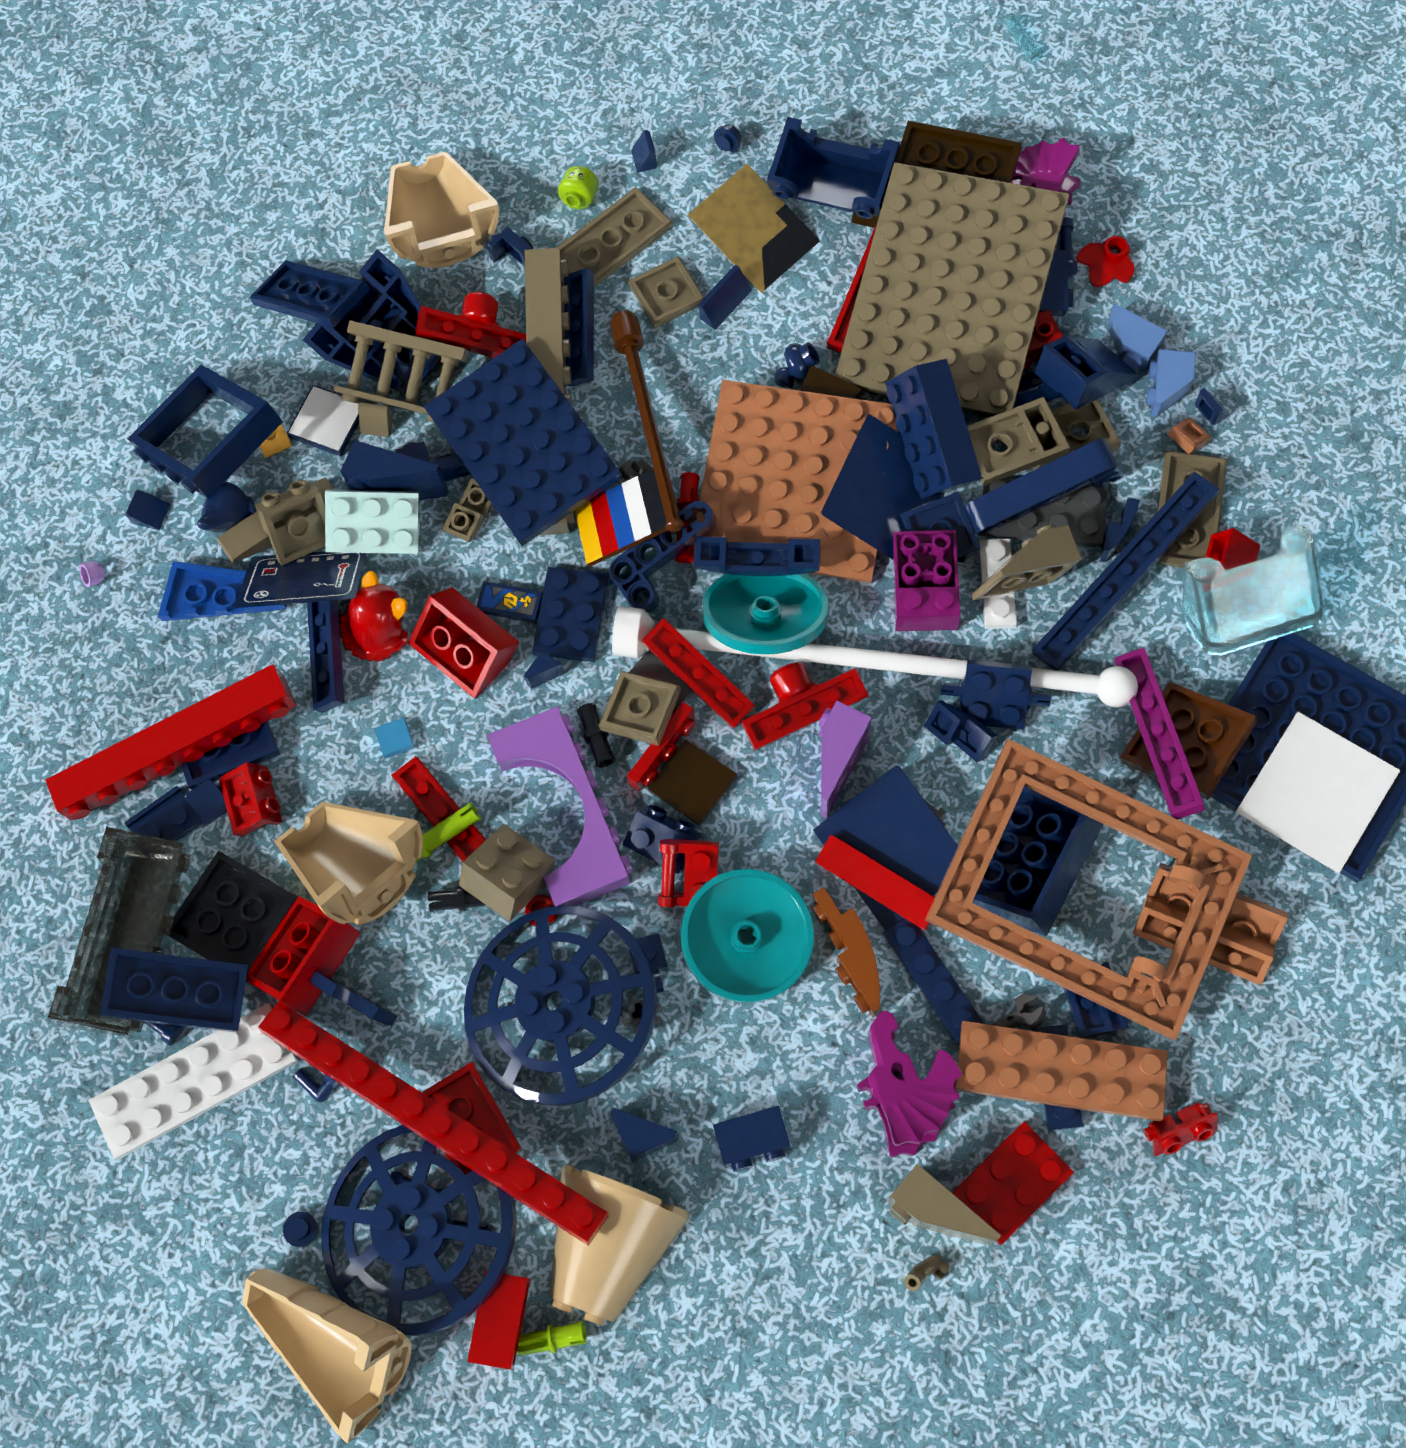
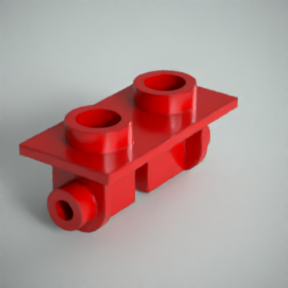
M1197 1102L1176 1112L1181 1123L1176 1125L1169 1114L1163 1117L1162 1121L1149 1122L1148 1127L1144 1128L1143 1131L1149 1142L1153 1141V1154L1155 1157L1163 1153L1171 1155L1178 1152L1184 1144L1194 1140L1202 1142L1213 1136L1218 1127V1114L1216 1112L1212 1113L1207 1103L1201 1105Z

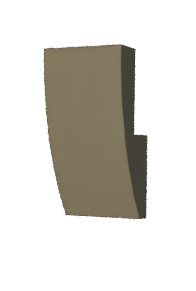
M470 479L460 503H454L442 529L469 543L476 536L493 506L474 479Z

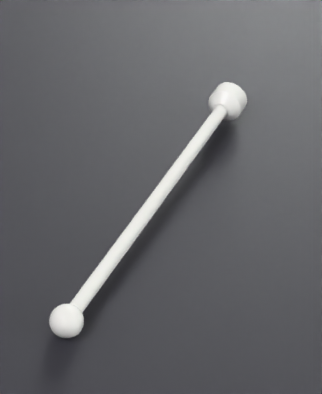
M618 606L612 636L613 656L639 659L649 650L641 641L655 627V622L645 609ZM675 628L698 650L963 679L966 673L967 660L809 643L799 649L786 653L770 655L751 654L732 649L720 643L710 632ZM1121 666L1109 667L1100 675L1032 668L1031 687L1097 694L1099 699L1110 707L1118 708L1128 705L1130 703L1129 700L1133 696L1136 697L1138 692V682L1135 675L1129 669Z

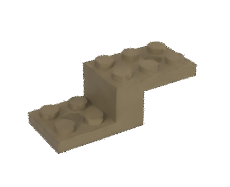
M1042 397L967 426L982 475L980 480L983 486L1029 468L1032 472L1098 439L1105 438L1112 452L1118 450L1121 445L1098 399L1077 410L1070 404L1050 410L1045 398ZM1082 427L1087 431V435L1077 437L1072 433L1071 429ZM1000 441L1005 443L1008 449L1004 452H997L992 449L991 444Z

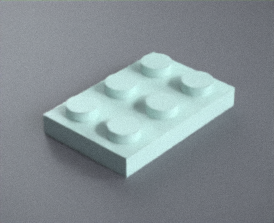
M325 490L326 552L418 554L419 492Z

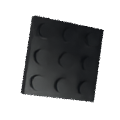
M218 851L163 933L207 960L248 965V972L298 897Z

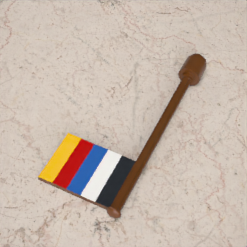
M628 310L615 313L612 317L610 328L616 351L626 355L653 468L593 497L575 510L585 560L589 567L667 530L669 532H678L684 526V522L679 516L638 353L644 345V339L638 318Z

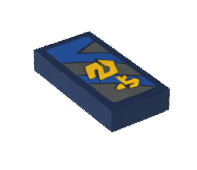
M483 581L476 607L488 615L536 624L543 592Z

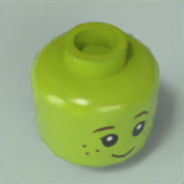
M572 166L566 170L558 186L559 198L570 208L585 209L593 202L598 191V179L589 168Z

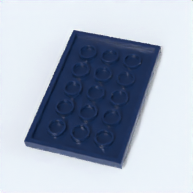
M523 338L423 406L521 546L527 544L623 477Z

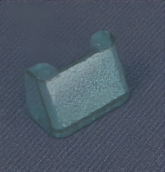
M1305 526L1290 530L1281 536L1280 549L1283 553L1226 571L1218 561L1212 558H1200L1184 563L1182 616L1197 642L1206 653L1217 656L1224 655L1313 627L1322 621L1324 605L1314 540Z

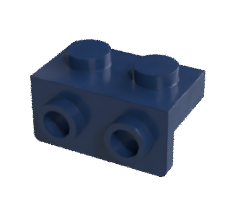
M646 805L636 811L622 845L662 865L663 853L659 851L661 840L699 841L702 833L696 831L695 826L686 820H675L667 816V812L663 808L656 805ZM676 853L675 873L679 874L685 866V853Z

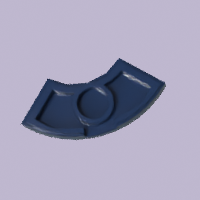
M315 971L310 980L312 985L330 997L347 1004L377 1022L392 1026L397 1018L396 1014L324 974Z

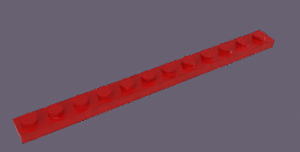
M278 1001L258 1026L261 1033L587 1246L590 1245L608 1219L607 1211L281 1001Z

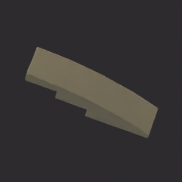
M326 477L313 482L320 490L324 505L325 490H335ZM257 512L245 518L217 538V542L232 563L272 547L269 536L264 531Z

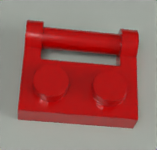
M663 839L660 841L659 851L663 853L662 887L661 893L658 894V905L661 907L688 906L695 893L709 880L718 876L719 842ZM676 853H685L684 893L674 892Z

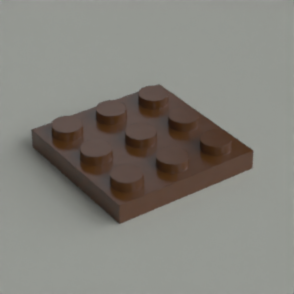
M1169 682L1162 695L1200 796L1208 800L1257 724V719L1253 714ZM1138 729L1120 756L1122 764L1157 778L1140 729Z

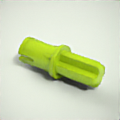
M584 1321L556 1327L550 1324L547 1325V1330L520 1335L518 1354L524 1356L548 1350L553 1354L557 1353L558 1349L587 1344V1331Z

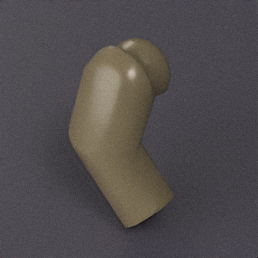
M932 1255L913 1266L904 1279V1285L910 1291H917L930 1274L934 1275L938 1280L943 1279L950 1266L941 1259L942 1256Z

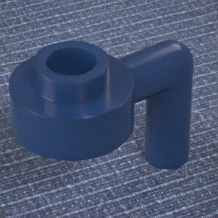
M300 1068L293 1075V1078L317 1102H324L336 1087L341 1086L345 1088L326 1074L324 1075V1082L319 1085L303 1068Z

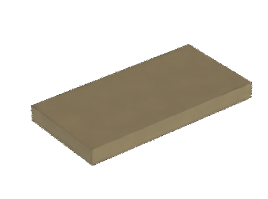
M635 187L556 248H560L562 259H567L569 274L588 268L594 272V287H596L673 227V222Z
M1165 450L1157 512L1193 472H1196L1218 487L1219 495L1156 564L1202 571L1211 535L1219 532L1227 459L1196 454L1189 455L1188 453Z

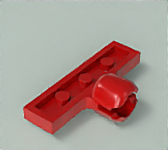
M477 291L467 294L463 301L461 315L421 306L419 310L416 337L465 348L469 352L495 358L522 338L526 343V334L502 328L497 324L498 302L495 297L485 292Z
M792 662L780 667L771 674L770 683L778 697V703L741 721V725L753 750L757 751L820 721L827 708L832 710L836 701L850 707L867 699L869 695L856 668L822 684H815L812 682L802 662Z

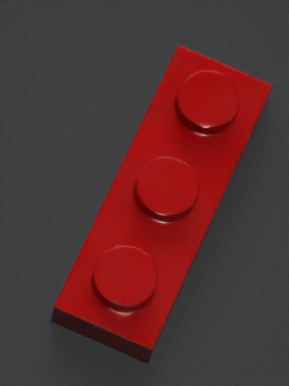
M682 702L670 718L660 745L650 744L628 773L627 780L631 787L639 792L644 785L649 787L658 775L656 769L663 760L668 762L676 752L677 746L675 744L681 736L687 737L696 724L694 721V709L691 706Z

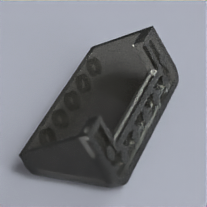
M106 826L97 855L98 860L103 866L66 987L57 986L48 1019L56 1025L131 1038L135 1032H141L144 1021L100 1016L111 948L164 954V948H160L163 936H168L171 931L173 917L170 916L172 905L178 904L180 900L182 885H179L181 874L187 873L191 861V854H186L187 849L184 843Z

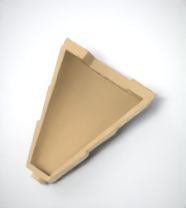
M258 1269L246 1278L242 1304L275 1352L281 1355L303 1389L308 1392L335 1432L348 1444L381 1412L377 1406L383 1402L384 1396L387 1394L393 1395L397 1390L411 1358L412 1347L409 1338L394 1326L352 1308L333 1296L319 1292L316 1286L273 1269Z

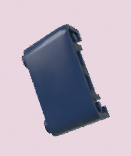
M787 117L767 178L768 186L772 190L773 195L780 199L794 198L853 212L866 219L879 215L900 143L885 139L883 147L878 148V144L872 143L870 149L819 138L817 137V131L814 129L807 133L801 128L802 120Z

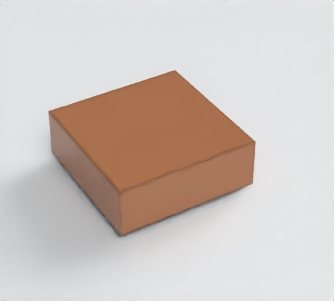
M1189 417L1173 426L1167 434L1189 455L1204 446L1211 438L1205 430Z

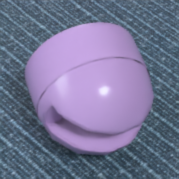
M96 561L81 563L79 566L80 576L86 587L97 585L105 578V569Z

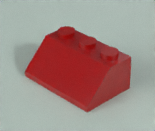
M453 587L429 595L408 642L410 646L474 699L510 663L520 643Z
M298 896L247 972L246 981L306 1017L323 992L310 982L315 971L332 978L361 932L349 923L344 925L332 920L320 910L318 905Z

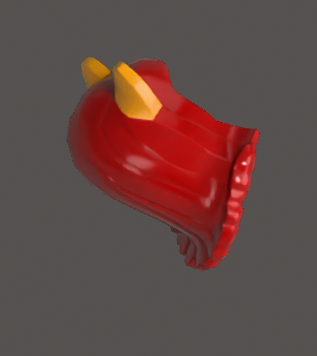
M372 570L367 572L362 578L361 588L357 591L356 597L351 599L345 615L341 617L340 632L345 649L352 651L351 654L354 657H358L361 660L366 659L368 662L374 660L379 662L389 659L391 654L399 652L408 643V633L402 628V616L407 611V601L401 598L390 586L380 584L377 575Z

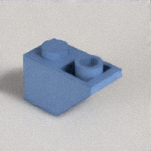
M1159 349L1155 361L1150 360L1148 379H1153V387H1148L1146 405L1151 406V416L1160 415L1189 393L1194 381L1196 352Z

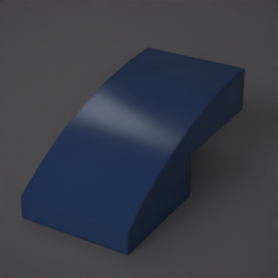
M1128 497L1123 509L1121 523L1109 522L1104 537L1100 562L1108 561L1124 542L1132 526L1140 500Z
M942 700L937 701L924 724V727L944 744L954 743L976 762L985 759L998 737L995 732L974 717Z

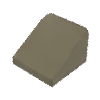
M364 402L359 403L358 413L361 434L389 437L393 417L388 406Z

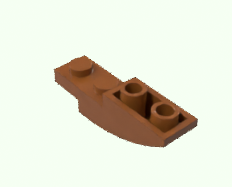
M823 887L813 893L814 905L811 906V910L820 923L826 921L832 930L828 935L838 951L841 949L845 950L837 956V964L839 965L835 968L837 975L845 986L850 983L857 994L853 996V999L861 1012L864 1014L868 1011L872 1018L879 1014L880 985L876 959L870 940L855 910L851 908L841 914Z

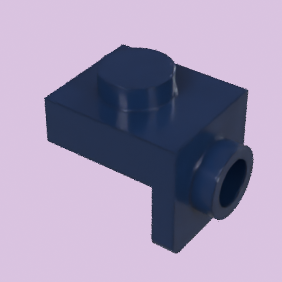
M506 227L501 233L495 234L487 244L490 259L494 263L508 252L524 267V250L534 249L526 237H519L509 227Z

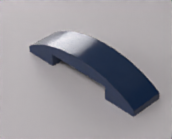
M695 537L694 568L743 576H787L819 571L820 539H789V543L727 542V537Z

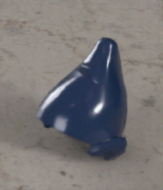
M225 481L209 499L205 498L197 526L205 531L226 532L257 512L254 500L250 496H246L235 484Z

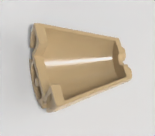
M446 151L426 156L425 163L420 166H415L410 161L391 166L384 233L390 247L399 257L404 260L407 258L414 261L417 266L442 268L468 260L484 248V241L489 235L493 236L498 224V203Z
M321 802L306 815L304 826L301 829L295 830L290 828L274 841L320 910L332 920L344 925L345 923L353 922L357 925L365 924L381 917L392 909L413 882L416 874L412 870L416 858H421L423 849L421 827L419 822L414 819L327 802Z
M563 1165L560 1182L607 1211L609 1217L589 1246L556 1225L550 1298L554 1299L552 1306L570 1314L573 1307L586 1312L585 1320L604 1326L606 1320L614 1323L684 1227L690 1213L675 1205H666L662 1199L587 1170L580 1172L573 1166Z

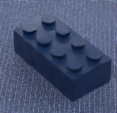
M947 358L916 365L885 382L887 397L892 404L896 417V427L902 435L905 445V457L910 462L914 475V487L919 492L921 500L954 491L982 479Z

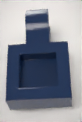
M659 933L636 939L650 961L656 980L657 993L664 992L659 969L668 967ZM630 951L635 974H638L640 971L637 962Z

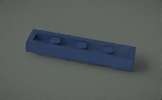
M588 268L570 273L568 277H564V285H568L569 303L564 304V312H569L570 330H565V339L570 340L571 357H566V366L571 368L572 382L567 384L569 387L594 380V272Z
M338 600L307 602L313 710L321 713L344 704Z
M903 919L883 932L882 935L957 1045H959L962 1021L985 1024L918 926L907 919Z

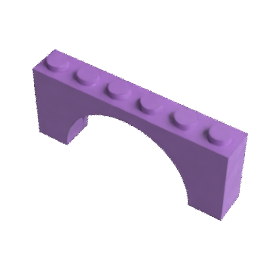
M558 706L487 735L502 772L518 767H537L552 771L567 780L576 789L583 801L585 822L583 834L576 850L561 867L544 876L555 907L560 905L578 906L631 884L628 874L633 873L627 855L620 856L616 845L621 844L615 826L608 828L604 817L609 815L603 798L596 799L592 789L598 786L591 769L584 771L581 761L585 760L586 757L580 742L574 744L572 742L570 733L575 731L568 714L561 715Z

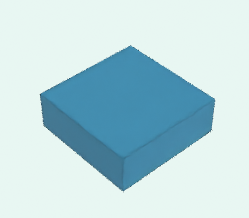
M405 718L374 728L385 759L415 748Z

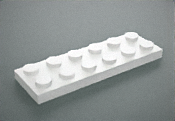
M267 1003L241 1017L237 1033L217 1030L89 1099V1103L114 1160L127 1156L296 1064L298 1060L294 1053L261 1033L258 1028L260 1023L273 1009L272 1005Z

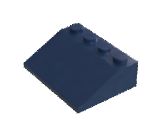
M1024 786L972 903L1031 932L1047 937L1103 824Z

